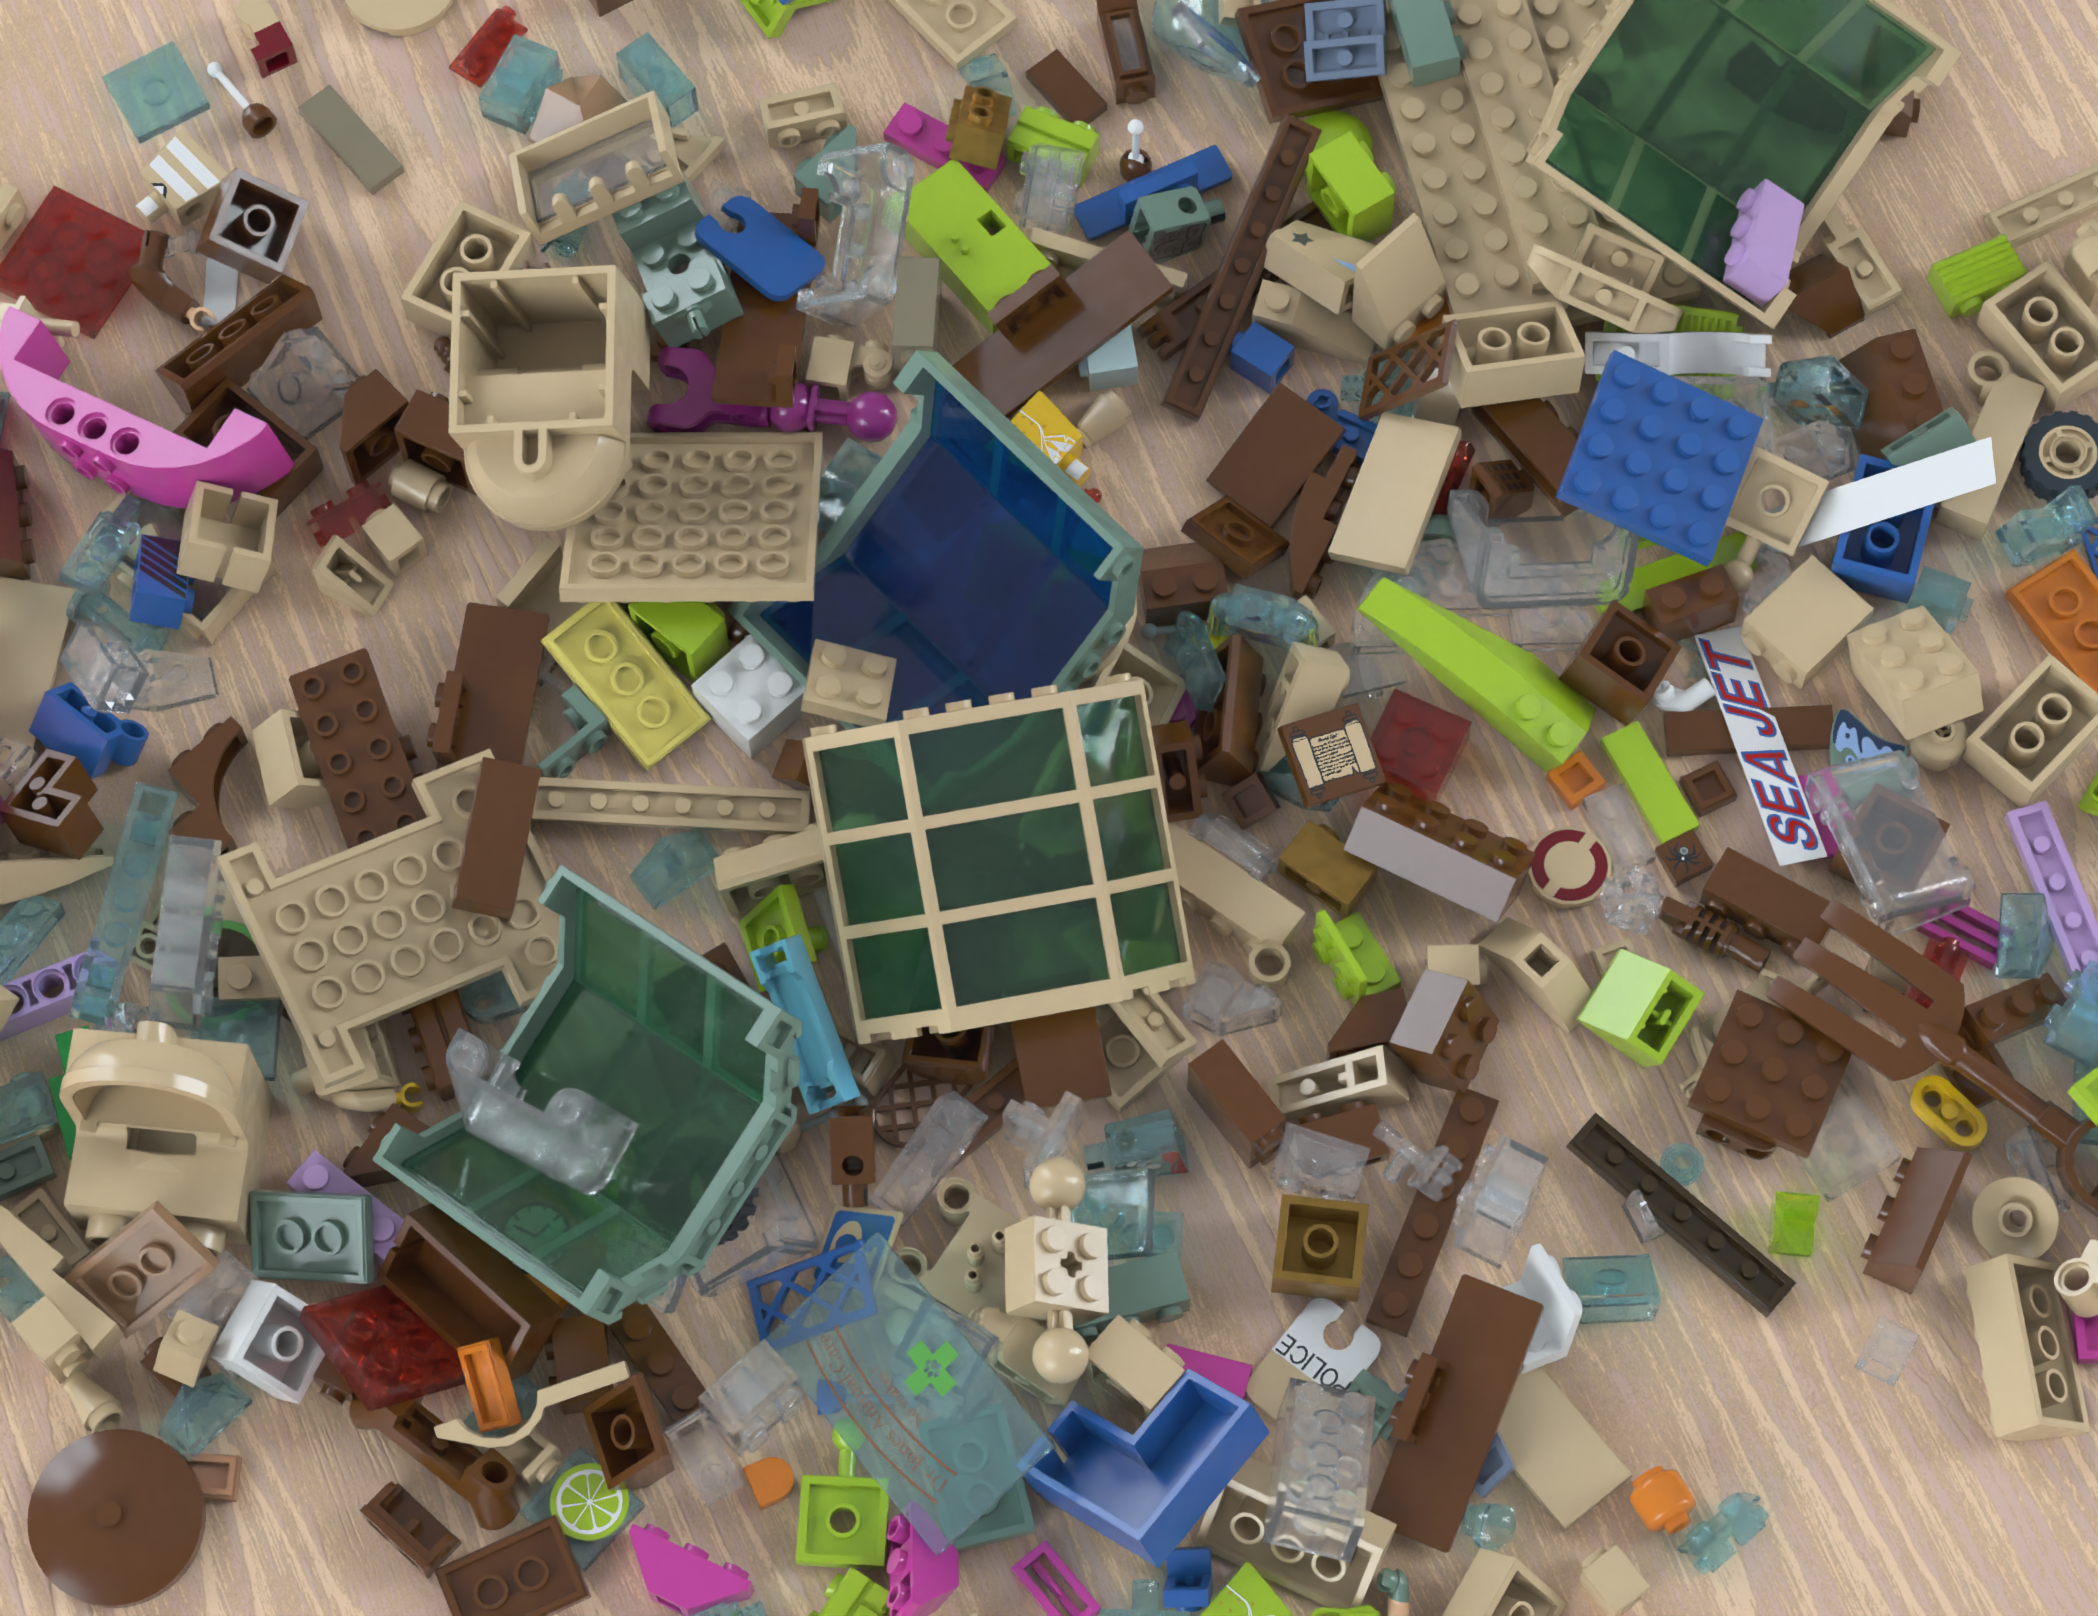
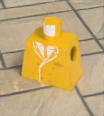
M1038 390L1014 416L1011 422L1080 487L1091 473V468L1078 459L1083 452V436L1047 396ZM997 437L989 444V460L993 465L996 464ZM1012 452L1010 474L1042 491L1049 490L1050 487Z

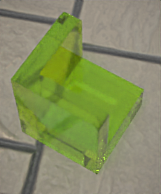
M1775 1192L1771 1202L1768 1253L1810 1257L1812 1255L1814 1222L1819 1213L1820 1195Z

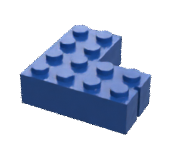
M1188 1368L1134 1435L1071 1400L1047 1429L1068 1458L1065 1463H1063L1048 1440L1041 1436L1016 1467L1038 1496L1157 1568H1160L1270 1432L1251 1403Z

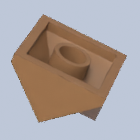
M602 75L577 76L565 79L545 89L529 135V142L534 144L628 101ZM613 153L580 169L597 177Z

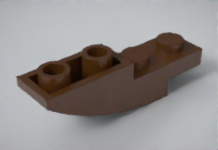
M1344 444L1326 478L1310 471L1295 510L1289 556L1290 592L1292 600L1295 602L1305 595L1311 599L1315 598L1323 581V577L1319 574L1324 564L1332 565L1334 562L1330 558L1328 550L1338 527L1335 522L1344 504L1343 501H1340V498L1345 489L1350 491L1353 489L1361 469L1357 467L1358 450Z

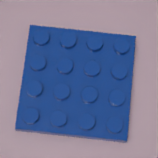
M1614 350L1607 359L1555 498L1707 566L1714 557L1764 418Z

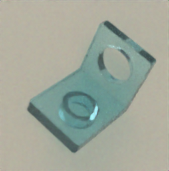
M995 53L976 57L959 68V73L968 86H984L1012 97L1009 117L1018 113L1008 72Z

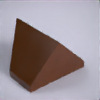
M1820 254L1790 270L1788 279L1791 282L1788 289L1794 292L1796 297L1788 307V310L1823 330L1829 339L1864 321L1865 316L1847 266Z

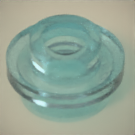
M1675 1143L1664 1150L1660 1159V1167L1682 1186H1687L1699 1179L1703 1171L1704 1162L1701 1153L1694 1146L1687 1143ZM1678 1157H1684L1689 1161L1690 1166L1686 1169H1680L1675 1165L1674 1160Z

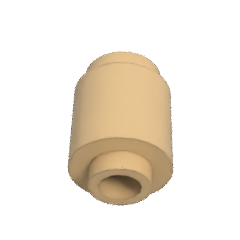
M412 459L406 460L403 464L398 463L393 468L388 480V484L392 486V496L426 513L430 511L440 513L447 505L453 490V485L446 481L444 475Z

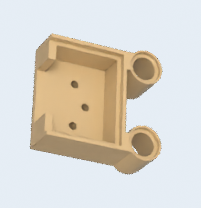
M951 1177L946 1179L937 1191L938 1209L941 1218L946 1223L953 1226H961L931 1271L928 1270V1262L925 1255L919 1249L903 1247L891 1256L889 1274L892 1280L958 1315L960 1325L971 1331L970 1328H967V1319H965L970 1309H974V1307H984V1309L986 1307H996V1309L1006 1313L1005 1228L1021 1220L976 1193L973 1184L969 1180L962 1177ZM954 1194H961L969 1199L968 1203L960 1209L949 1207L946 1201ZM906 1264H914L921 1269L920 1273L912 1279H904L897 1274L898 1270Z

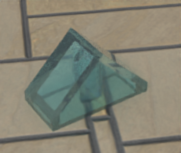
M698 829L661 837L630 874V878L653 910H655L714 871L713 858L719 857V855L701 830Z

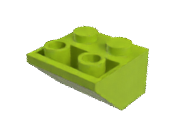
M1619 949L1575 1020L1643 1068L1662 1065L1705 993L1673 970L1627 950Z

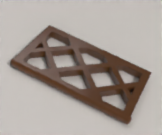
M1453 319L1370 356L1367 363L1358 418L1366 421L1448 386L1458 321ZM1444 335V340L1435 350L1432 344L1437 337ZM1419 346L1406 363L1402 358L1407 351ZM1428 352L1432 357L1419 375H1417L1414 370ZM1389 359L1377 376L1379 363ZM1439 364L1438 376L1427 381ZM1398 365L1402 370L1388 388L1385 382ZM1410 377L1414 382L1409 389L1397 394ZM1381 390L1384 393L1383 397L1378 403L1372 405L1374 397Z

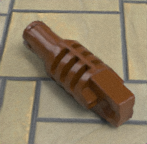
M1666 896L1658 909L1657 917L1674 927L1672 934L1690 942L1707 953L1709 952L1718 959L1720 957L1724 959L1728 956L1760 973L1770 957V949L1739 934V928H1737L1736 924L1715 915L1712 911H1708L1692 901L1685 905Z

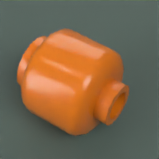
M1657 1466L1646 1471L1633 1481L1634 1490L1630 1495V1502L1649 1531L1660 1532L1666 1530L1668 1535H1672L1691 1523L1688 1515L1695 1508L1696 1500L1677 1470H1664L1662 1466Z

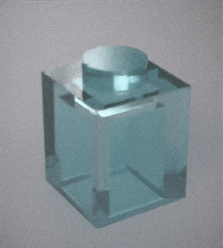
M1923 566L1908 609L1923 605L1946 633L1952 634L1957 620L1963 623L1966 622L1974 600L1966 597L1971 582Z

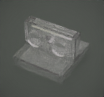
M1067 1090L1050 1119L1045 1117L1046 1113L1040 1107L1028 1101L1020 1104L1011 1099L1003 1112L1004 1139L1029 1152L1023 1162L1024 1187L1029 1191L1030 1178L1034 1169L1046 1159L1053 1157L1063 1158L1082 1126V1099Z

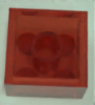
M1394 689L1371 736V741L1386 783L1404 785L1412 791V795L1426 802H1439L1469 741L1472 722L1398 689Z

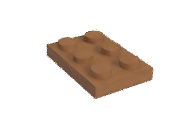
M157 1200L70 1269L64 1280L117 1323L127 1339L216 1268L219 1259Z

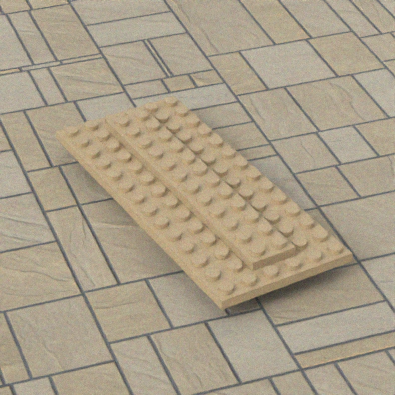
M1386 0L1388 33L1387 75L1378 76L1426 235L1445 279L1444 293L1451 314L1558 301L1544 287L1543 283L1526 262L1534 244L1573 260L1589 223L1658 253L1526 162L1529 155L1527 148L1542 124L1552 100L1553 90L1560 80L1558 75L1564 64L1571 57L1576 59L1585 45L1581 41L1591 25L1595 22L1600 24L1607 14L1608 10L1604 8L1605 0H1450L1455 16V24L1451 25L1453 35H1461L1466 58L1460 60V76L1416 87L1412 85ZM1614 30L1587 71L1597 73L1609 86L1612 97L1609 114L1636 132L1644 117L1616 31ZM1559 122L1557 130L1563 133V136L1545 162L1605 202L1629 143L1603 125H1599L1592 130L1577 131L1568 129ZM1649 135V137L1647 138V140L1652 143L1651 138H1650V135ZM1640 152L1617 211L1678 252L1683 235L1660 165ZM1665 258L1649 295L1673 304L1699 298L1700 287L1696 278ZM1561 301L1572 327L1603 320Z

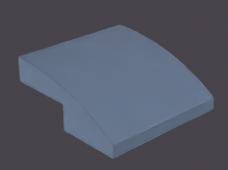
M1335 0L1304 4L1307 39L1304 42L1307 83L1387 75L1388 33L1386 0Z

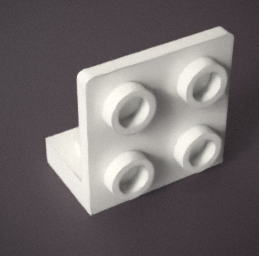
M1541 1243L1531 1246L1520 1281L1502 1287L1505 1290L1544 1305L1543 1314L1520 1370L1521 1374L1567 1357L1582 1315V1304L1577 1293L1569 1290L1561 1277L1560 1267L1556 1259L1552 1255H1548Z

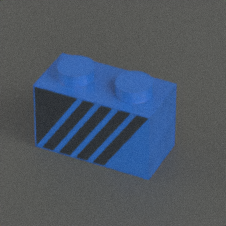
M145 534L141 535L134 564L129 621L179 630L183 613L191 614L195 590L188 589V585H193L195 578L176 574L181 541Z

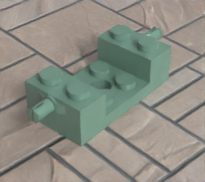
M642 166L646 173L650 172L648 167ZM683 172L685 182L612 214L619 235L633 253L647 292L642 294L652 324L669 347H679L693 339H702L703 334L706 337L711 330L744 314L725 263L703 247L695 238L696 225L701 219L706 217V213L699 195ZM690 262L686 271L674 274L680 264Z

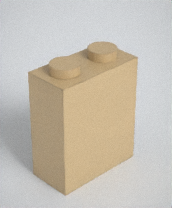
M1811 555L1744 619L1740 635L1743 637L1744 645L1750 652L1757 656L1762 655L1773 665L1775 673L1786 683L1792 682L1801 690L1848 645V633L1869 625L1874 608L1814 555Z

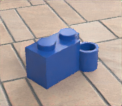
M72 682L45 692L28 730L42 741V744L47 749L76 756L91 779L104 774L111 760L122 766H134L149 736L147 729L143 725L133 720L118 719Z

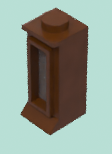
M1097 0V25L1116 105L1123 103L1140 104L1149 98H1154L1156 78L1153 73L1137 0Z

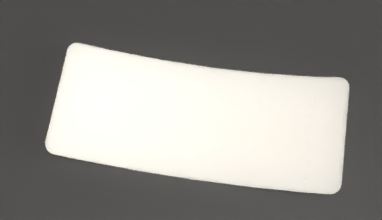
M208 258L206 262L203 307L208 308L216 316L217 322L211 317L205 316L201 318V325H216L232 313L236 306L238 271L211 258Z

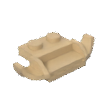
M1592 223L1588 224L1573 260L1534 244L1526 262L1543 283L1544 287L1556 299L1632 333L1651 334L1674 331L1684 312L1678 307L1649 295L1665 256Z

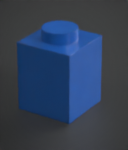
M1255 321L1246 332L1239 331L1231 342L1232 344L1229 349L1231 352L1230 369L1269 394L1272 393L1294 364L1295 346Z

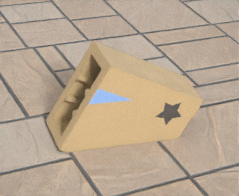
M1296 220L1281 229L1275 230L1270 235L1266 243L1267 255L1264 268L1339 315L1352 307L1355 264L1370 252L1376 244Z

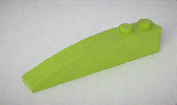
M1382 577L1356 609L1544 772L1563 765L1587 734L1596 708L1578 692L1559 680V676L1534 654L1385 577Z

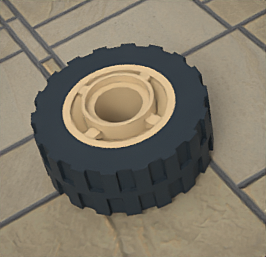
M2056 411L2053 415L2041 417L2037 424L2034 423L2029 428L2028 435H2025L2020 452L2019 462L2021 464L2019 470L2020 475L2025 479L2024 484L2034 492V496L2048 501L2047 503L2051 505L2061 504L2063 507H2071L2072 504L2078 503V505L2086 503L2087 499H2093L2098 495V423L2092 420L2093 417L2087 414L2085 416L2078 414V411ZM2069 454L2075 458L2076 462L2070 464L2063 463L2057 458V455Z

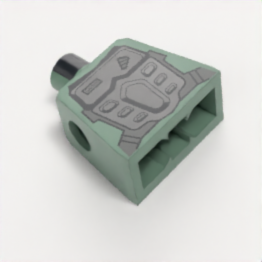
M1189 186L1139 197L1128 231L1132 232L1156 264H1161L1203 246L1209 226L1224 222L1226 214L1219 198L1203 202L1197 188Z

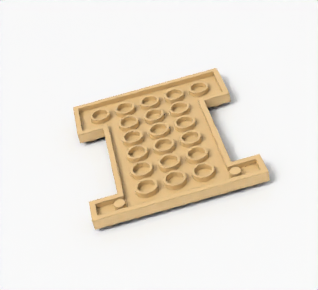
M490 749L413 779L411 785L427 818L280 877L274 878L257 841L217 857L216 864L324 1089L360 1075L365 1071V1066L349 1033L501 970L519 1007H523L534 1001L542 988L545 978L552 973L558 963L559 914L538 902L552 874L531 831H529L515 908L510 920L451 908L479 767L483 757L495 759ZM591 955L590 976L595 977L599 969Z

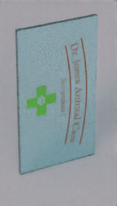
M878 1232L871 1236L858 1251L764 1339V1342L935 1555L939 1556L945 1552L956 1539L1055 1447L1053 1442Z

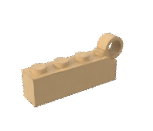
M1982 350L1971 357L1964 380L1970 392L1979 396L1977 403L1983 405L1979 417L1971 414L1967 426L1976 441L1991 437L1996 484L1934 503L1935 507L1940 508L1935 520L1936 524L1979 541L1983 538L2046 388L2043 385L2009 373V365L2005 357L1993 350ZM1981 366L1991 367L1997 372L1999 378L1995 381H1984L1976 375L1975 369Z
M1169 822L1168 826L1183 909L1191 914L1197 911L1209 920V925L1217 933L1224 937L1232 935L1244 943L1243 948L1250 954L1248 959V975L1255 986L1263 990H1276L1282 987L1289 979L1291 970V958L1287 948L1305 926L1306 912L1176 823ZM1156 835L1151 838L1137 857V871L1140 874L1162 870ZM1164 883L1150 886L1154 889L1160 890L1163 888L1165 890ZM1272 956L1281 961L1283 969L1274 976H1266L1257 970L1255 964L1263 957Z

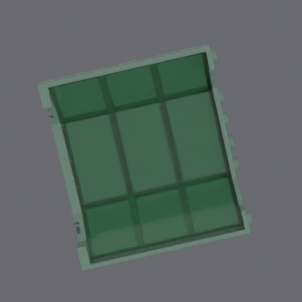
M560 865L556 873L546 883L545 890L538 899L539 903L559 914L558 963L554 970L545 978L538 995L529 1009L522 1014L518 1026L506 1045L497 1053L495 1062L483 1081L474 1089L472 1098L465 1109L419 1134L395 1123L391 1131L382 1139L380 1148L372 1160L584 1314L610 1325L622 1318L621 1310L635 1301L644 1305L667 1291V1282L682 1273L690 1277L703 1268L796 1122L797 1107L791 1103L792 1088L799 1085L800 1058L794 1054L795 1039L802 1036V1021L582 876Z

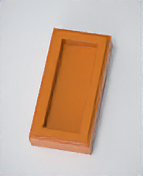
M499 1337L457 1348L480 1433L523 1422Z

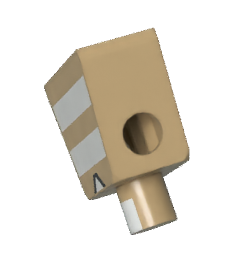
M182 127L142 170L140 176L149 195L134 207L140 217L149 225L167 212L180 226H187L210 212L220 183L229 173Z

